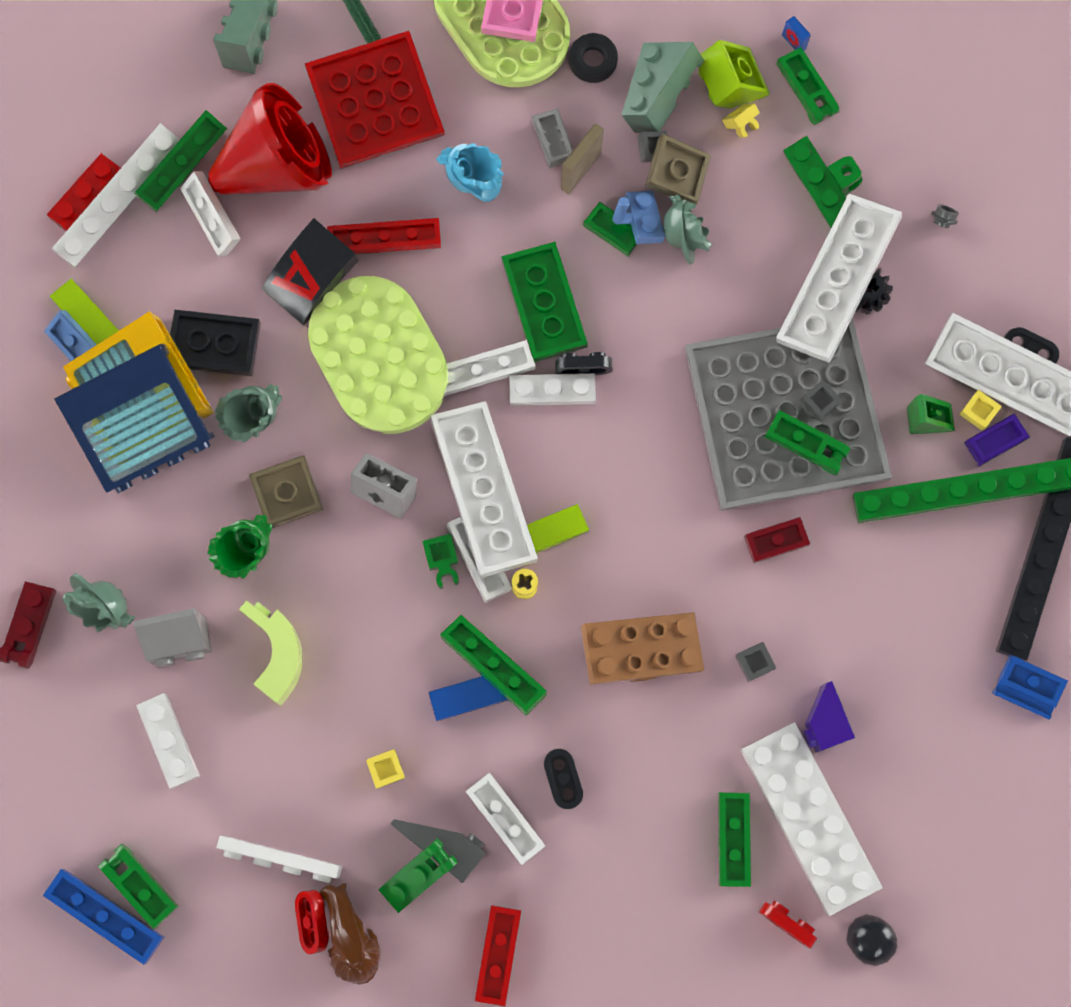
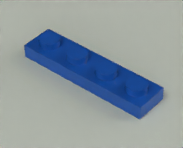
M60 869L43 894L52 903L143 965L148 963L164 939L163 935L66 869Z

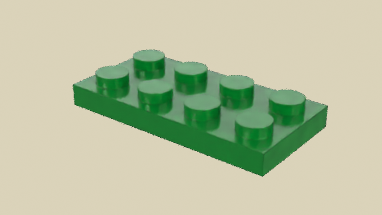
M556 242L501 256L534 362L587 348L588 342Z

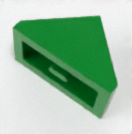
M920 394L907 406L910 434L955 431L951 403Z

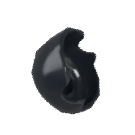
M866 914L856 918L848 927L847 945L856 958L864 964L879 966L887 963L895 955L898 947L896 934L892 927L880 917Z

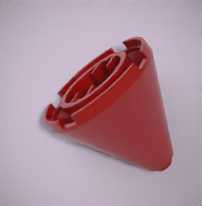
M271 82L266 83L252 95L208 172V182L214 192H219L222 195L316 191L329 184L325 180L332 177V168L326 146L314 123L311 122L307 125L298 114V111L303 108L300 103L280 85Z

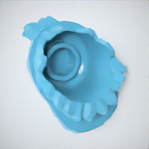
M474 143L469 145L461 144L454 148L447 147L436 158L439 164L445 165L449 181L459 191L471 193L483 202H491L499 194L502 186L501 177L504 175L500 170L502 161L499 155L490 152L488 147L476 146Z

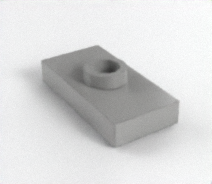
M558 108L532 116V123L549 169L562 165L572 153L573 148Z

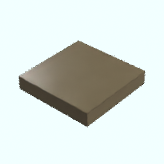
M598 124L592 126L562 164L561 190L568 195L601 155L604 129Z
M661 134L657 141L645 186L669 197L679 195L682 200L686 199L690 203L697 205L711 155L670 136Z
M304 455L249 474L262 514L266 515L267 523H271L272 528L324 510Z

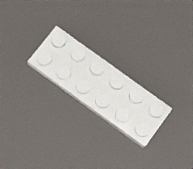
M848 194L776 337L777 343L830 363L902 218V212Z
M951 313L924 364L975 390H980L985 395L1071 437V371L957 314Z
M486 401L431 415L432 427L480 578L536 563L538 557Z
M795 722L741 749L749 768L827 916H831L883 888Z

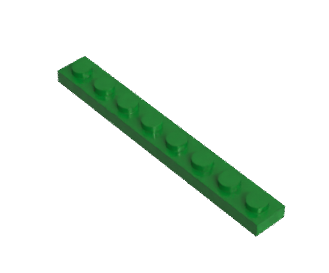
M1071 458L855 492L852 496L858 523L1070 490Z

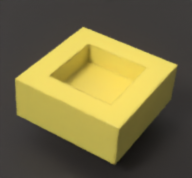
M977 390L959 415L983 431L1002 406L980 390Z
M395 749L366 759L376 789L405 779Z

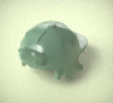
M679 195L670 196L669 198L673 205L664 216L663 229L665 237L670 245L683 250L686 261L691 265L695 261V250L697 248L708 252L712 246L710 241L706 239L709 230L707 227L701 226L704 220L703 217H697L692 214L691 210L696 207V204L690 203L686 199L682 200Z
M269 384L265 389L258 386H247L242 389H234L232 392L227 393L226 397L220 398L215 412L218 413L215 418L219 421L218 427L224 431V435H227L232 440L242 441L243 443L252 436L258 437L260 432L271 425L276 418L277 407L282 400V395H278L279 387Z
M77 573L70 577V584L74 591L66 592L62 597L63 602L68 606L69 614L83 619V626H96V631L100 632L107 627L112 629L126 628L128 624L133 622L135 616L127 614L126 599L121 589L116 588L110 582L101 580L90 584Z

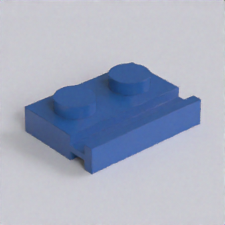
M1010 654L992 694L1050 720L1054 707L1056 708L1068 680Z

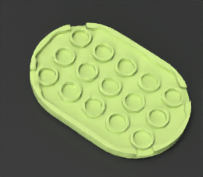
M433 0L436 14L473 69L490 82L506 87L531 86L544 81L554 74L566 58L570 43V26L566 13L557 0H543L535 42L481 34L487 0Z
M359 276L345 280L324 296L323 301L313 310L309 321V344L317 363L345 413L359 426L379 431L383 434L403 433L422 425L430 419L431 415L435 414L443 402L442 399L448 385V367L440 346L411 296L398 284L376 276Z

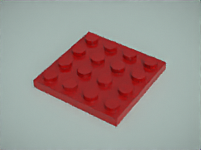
M409 30L304 63L340 169L445 135Z

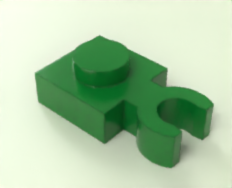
M451 534L422 541L430 571L439 570L436 576L438 587L440 589L444 588L442 579L447 575L453 578L455 585H458V574L450 567L451 565L458 564Z

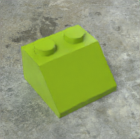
M718 40L701 53L704 62L698 69V73L705 81L709 91V99L715 106L731 109L764 98L770 94L750 47Z

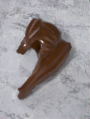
M342 883L338 887L326 885L320 890V894L328 904L331 918V941L333 947L328 950L331 966L336 976L344 981L358 985L368 983L374 978L380 961V947L377 936L368 928V935L364 932L363 923L354 911L347 895V884Z

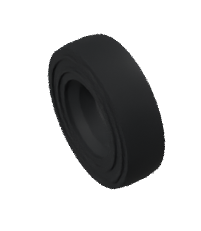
M589 33L582 35L571 46L569 52L570 68L574 75L582 81L588 83L602 82L613 74L617 66V49L614 43L602 34ZM588 50H598L602 53L604 60L600 65L593 67L584 62L583 55Z

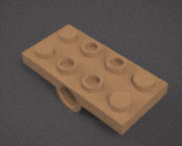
M694 612L584 623L581 625L590 685L622 681L639 682L658 677L705 671Z

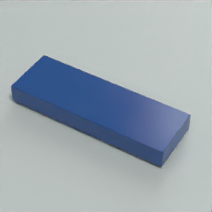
M483 676L428 692L437 722L509 701Z

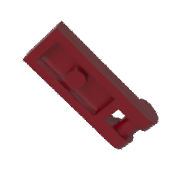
M24 582L5 642L0 648V662L8 664L12 661L18 663L19 667L27 669L31 667L56 594L55 589ZM18 642L25 643L22 652L16 650Z

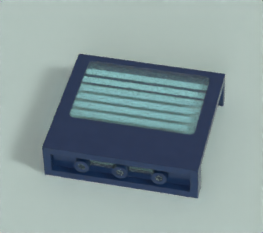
M165 343L159 344L54 398L106 493L115 489L118 494L132 487L131 480L139 476L143 480L148 479L159 473L158 466L167 462L168 466L171 467L184 460L183 453L193 449L196 454L210 447L209 440L215 437L213 432L208 433L167 358L170 352Z

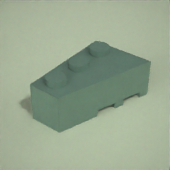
M231 0L229 4L230 8H232L229 17H223L221 25L225 27L221 34H215L213 41L224 68L255 74L257 64L261 65L263 61L264 50L262 47L264 41H268L270 37L271 17L276 16L278 1Z
M693 42L643 43L621 114L634 133L660 131L677 105L675 100L683 88L687 89L691 83L689 78L696 67L700 68L704 62L703 57Z

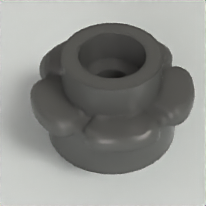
M939 204L936 210L931 213L935 218L934 223L938 226L949 228L950 225L958 223L956 219L959 212L949 206Z

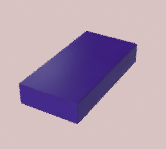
M1014 413L967 439L964 444L980 467L1026 441L1030 436Z

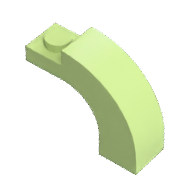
M246 600L239 610L268 634L272 644L270 663L255 681L254 685L281 706L294 690L300 677L303 661L301 643L292 624L278 609L268 618L271 613L259 602H256L253 606Z

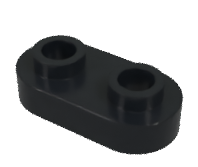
M1022 327L1010 329L1005 333L1003 338L1012 342L1014 337H1020L1022 340L1021 347L1037 355L1041 349L1046 350L1048 354L1046 359L1055 364L1057 363L1059 349L1053 342Z
M593 352L589 356L564 353L561 355V358L555 360L556 374L604 375L613 371L612 358L606 356L604 352Z
M554 749L547 754L544 760V769L553 800L562 809H573L580 804L583 798V789L575 762L568 751ZM557 759L563 760L565 764L564 769L556 770L553 767V762ZM566 788L573 791V798L570 800H565L562 797V791Z

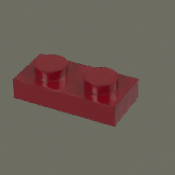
M801 517L757 530L744 536L754 564L810 545Z

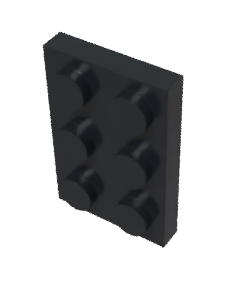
M174 309L170 336L189 369L252 376L261 322L256 318Z

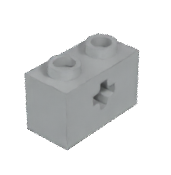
M368 453L364 455L351 473L352 494L400 519L416 498L417 478Z

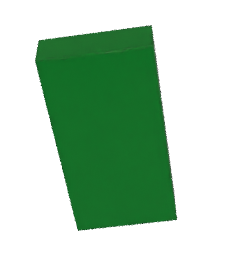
M599 201L583 222V226L626 256H629L637 246L631 224H615L612 220L615 211Z

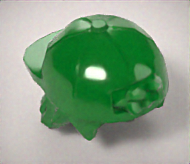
M258 514L254 520H238L228 527L221 528V531L216 533V537L210 540L207 554L210 555L209 561L213 562L214 569H218L221 575L229 578L241 577L243 579L250 571L256 570L257 564L260 563L269 551V535L271 534L272 524L267 523L266 515Z

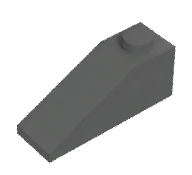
M394 819L391 822L394 828L421 850H424L438 838L444 845L442 847L449 856L453 855L458 861L448 872L462 883H464L486 854L482 850L485 844L472 833L466 837L462 833Z

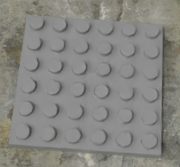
M853 317L830 363L777 343L776 337L781 328L692 343L685 346L720 511L888 481L892 478ZM823 379L842 399V402L819 422L802 404L800 399ZM779 410L850 447L849 454L840 463L841 469L838 475H832L824 471L822 467L764 438ZM825 448L822 454L830 458L832 451Z

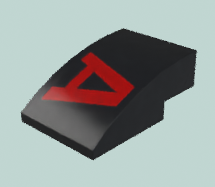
M313 218L285 251L261 289L304 326L311 318L313 310L323 301L324 296L340 283L342 278L359 260L351 249Z

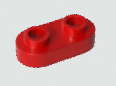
M315 889L301 891L295 899L300 944L304 952L309 955L321 953L326 950L330 938L325 915V902L321 894Z
M775 900L772 904L765 902L761 907L759 913L802 945L809 949L812 948L817 937L813 935L815 929L802 919H799L798 922L792 920L787 916L789 910Z

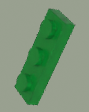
M718 793L719 886L751 887L750 793Z

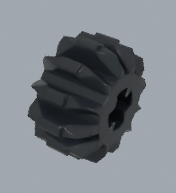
M881 268L874 272L867 287L871 291L870 293L865 291L855 312H858L861 308H864L866 315L870 314L872 309L879 312L882 310L883 305L889 303L891 298L888 294H891L893 291V286L887 284L890 280L889 276L882 277L880 275Z

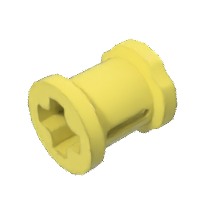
M527 568L516 571L512 577V591L514 595L520 599H530L536 594L538 586L536 574ZM520 579H523L525 582L531 580L530 589L527 590L525 587L519 588Z

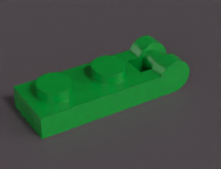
M802 47L778 58L776 65L807 111L808 118L813 125L822 122L823 117L827 115L831 117L839 113L838 103ZM821 100L823 106L818 107L815 102Z
M781 410L777 412L764 437L822 467L824 471L832 475H838L842 459L846 458L850 452V447ZM825 448L832 451L830 458L822 454Z
M438 838L378 889L398 913L458 863L453 855L449 856L442 848L444 845ZM433 856L440 865L437 866L430 857Z
M121 843L115 849L116 853L109 860L105 858L98 867L152 929H156L179 906L136 859L132 851ZM124 862L129 868L120 874L117 868Z

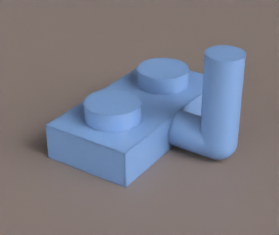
M626 192L625 197H621L618 200L612 218L613 222L617 225L631 224L636 244L663 243L665 233L654 192Z

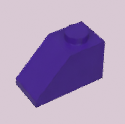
M833 681L820 687L805 723L807 729L804 731L805 739L810 748L814 747L816 753L855 738Z

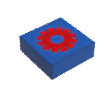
M792 16L786 21L782 36L794 50L800 47L806 50L811 34L796 17Z

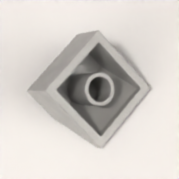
M195 609L133 621L146 661L153 665L156 664L157 668L172 666L175 664L174 660L186 658V661L201 660L204 658V654L212 652L206 617Z

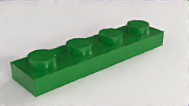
M205 110L134 194L152 210L157 212L228 128Z
M460 615L440 634L441 639L524 715L527 716L547 696V690L464 616Z

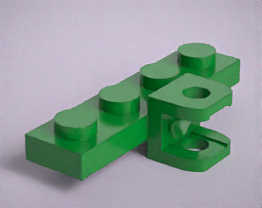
M806 135L784 149L783 153L827 224L832 228L846 200L845 196L861 185L863 181L861 177L862 172L852 156L843 157L827 168Z

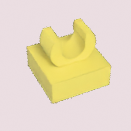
M755 103L742 104L723 118L722 121L726 129H736V134L740 138H746L748 134L745 131V125L749 124L751 130H757L759 124L754 117L760 112Z

